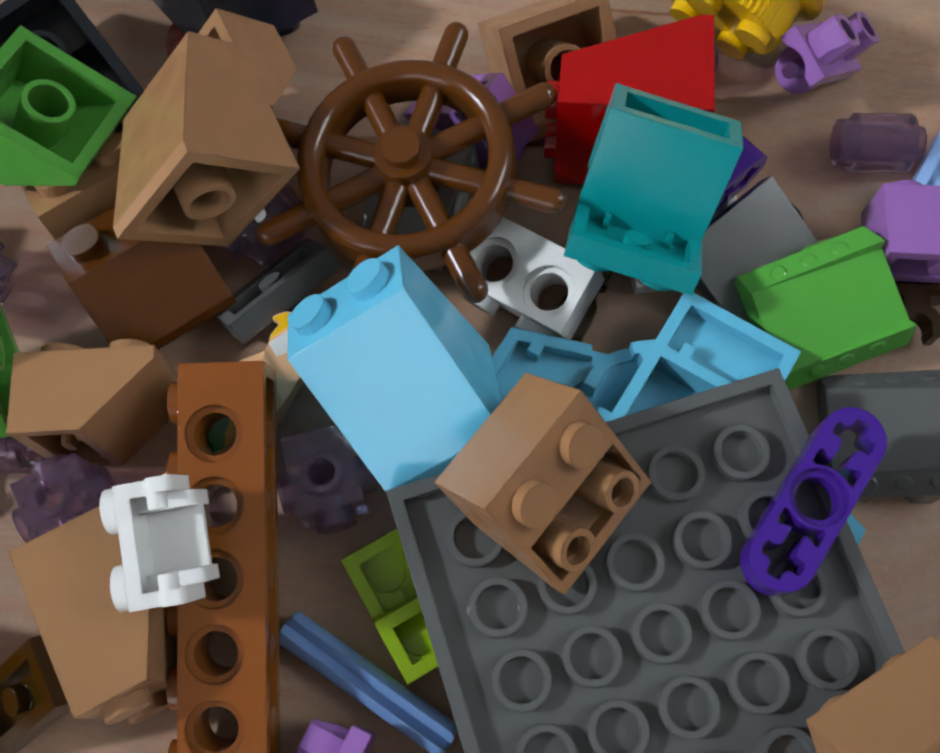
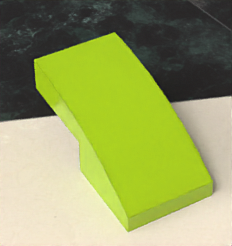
M396 527L341 558V562L408 685L438 667V663Z

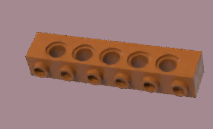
M264 361L178 363V382H172L169 385L167 395L170 421L173 424H177V451H172L169 455L167 474L189 475L190 489H207L209 499L212 493L222 486L228 487L234 493L237 500V510L233 519L226 525H219L211 518L208 505H204L212 563L218 557L227 559L235 567L238 580L236 588L230 596L218 594L212 589L209 581L204 582L205 598L167 607L168 632L171 637H177V666L171 667L167 680L168 707L171 711L177 710V739L171 741L168 753H280L276 370ZM231 418L237 431L235 443L227 452L216 455L208 444L209 430L218 420ZM214 631L225 632L236 642L238 658L234 666H221L210 656L208 643ZM211 707H224L234 714L239 727L236 738H221L213 732L209 724Z

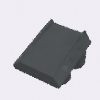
M940 369L831 375L817 379L819 424L838 409L855 407L866 410L874 415L885 430L887 436L886 452L858 501L866 502L874 497H903L911 503L932 504L940 500ZM848 429L838 435L842 440L841 447L835 457L824 466L837 471L841 462L859 451L854 446V440L857 435Z

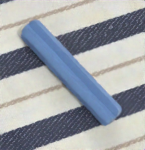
M295 612L282 626L279 632L280 645L429 753H446L458 734L454 721L302 612Z

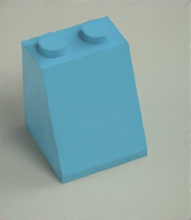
M399 245L378 258H370L361 262L352 270L347 278L321 294H313L306 297L295 307L293 312L288 314L287 360L385 492L441 474L501 403L489 344Z

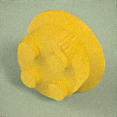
M672 0L673 5L669 13L676 21L701 14L714 15V37L717 38L714 42L715 46L729 57L742 60L747 52L760 55L774 52L782 41L781 35L788 31L792 23L805 22L817 18L823 11L826 0Z

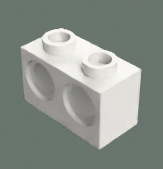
M504 217L493 232L470 252L488 285L487 297L482 302L470 304L492 316L496 314L500 307L519 317L515 325L516 328L564 339H572L605 279L602 272L590 270L581 265L577 260L565 257V248ZM501 257L513 259L512 270L506 278L497 282L487 281V269L494 260ZM553 284H561L568 288L567 299L561 307L552 311L539 309L538 299L546 287Z

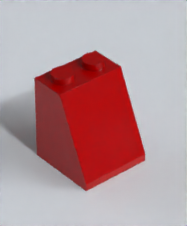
M701 14L562 54L560 81L547 80V83L551 84L556 91V99L550 107L545 109L546 119H557V123L546 122L544 158L555 159L554 183L584 184L589 167H587L615 83L714 113V15Z

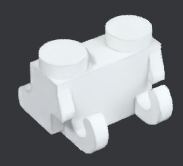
M166 474L145 478L144 481L112 486V488L105 489L101 493L99 508L103 526L110 535H119L122 565L115 566L110 575L111 598L119 612H134L156 607L163 608L205 598L204 582L220 578L218 563L212 564L204 505L209 504L207 489H190L189 475Z

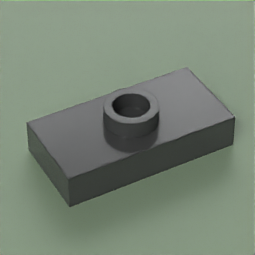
M305 238L233 295L237 302L216 314L215 317L226 331L242 344H245L273 322V316L282 312H293L295 307L305 299L304 296L338 270L341 265L327 246Z

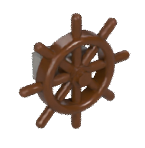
M452 22L447 25L433 61L398 60L369 68L353 39L347 36L337 38L333 43L332 51L347 80L324 98L315 109L307 125L276 118L290 148L298 149L297 163L300 169L297 171V178L303 202L261 222L256 229L258 241L265 246H274L317 225L330 244L339 252L355 261L353 269L361 262L370 258H378L399 245L422 271L434 269L442 272L444 266L447 265L463 297L470 303L482 302L487 297L488 285L470 252L493 232L506 213L509 204L552 215L559 214L566 208L567 197L562 190L516 178L517 160L510 127L550 107L556 99L554 87L547 82H540L499 103L495 96L476 78L457 69L468 40V30L460 22ZM406 101H417L410 121L400 125L389 105ZM443 105L458 111L468 118L444 131L434 129ZM367 116L378 136V140L375 143L347 136V133ZM485 140L488 147L486 170L480 169L475 144ZM333 159L369 168L330 187V172ZM470 194H474L472 199L468 202ZM367 199L362 215V226L354 223L341 213L345 209Z

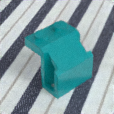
M615 83L587 166L589 170L571 220L564 256L577 260L581 265L593 271L607 272L610 270L639 279L646 286L658 291L675 290L692 296L702 275L703 237L743 150L741 121Z

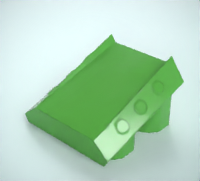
M865 226L839 236L814 242L805 246L802 251L775 262L761 265L735 278L734 284L750 324L801 351L785 381L789 390L909 344L915 332L917 324L909 320L882 249L885 240Z

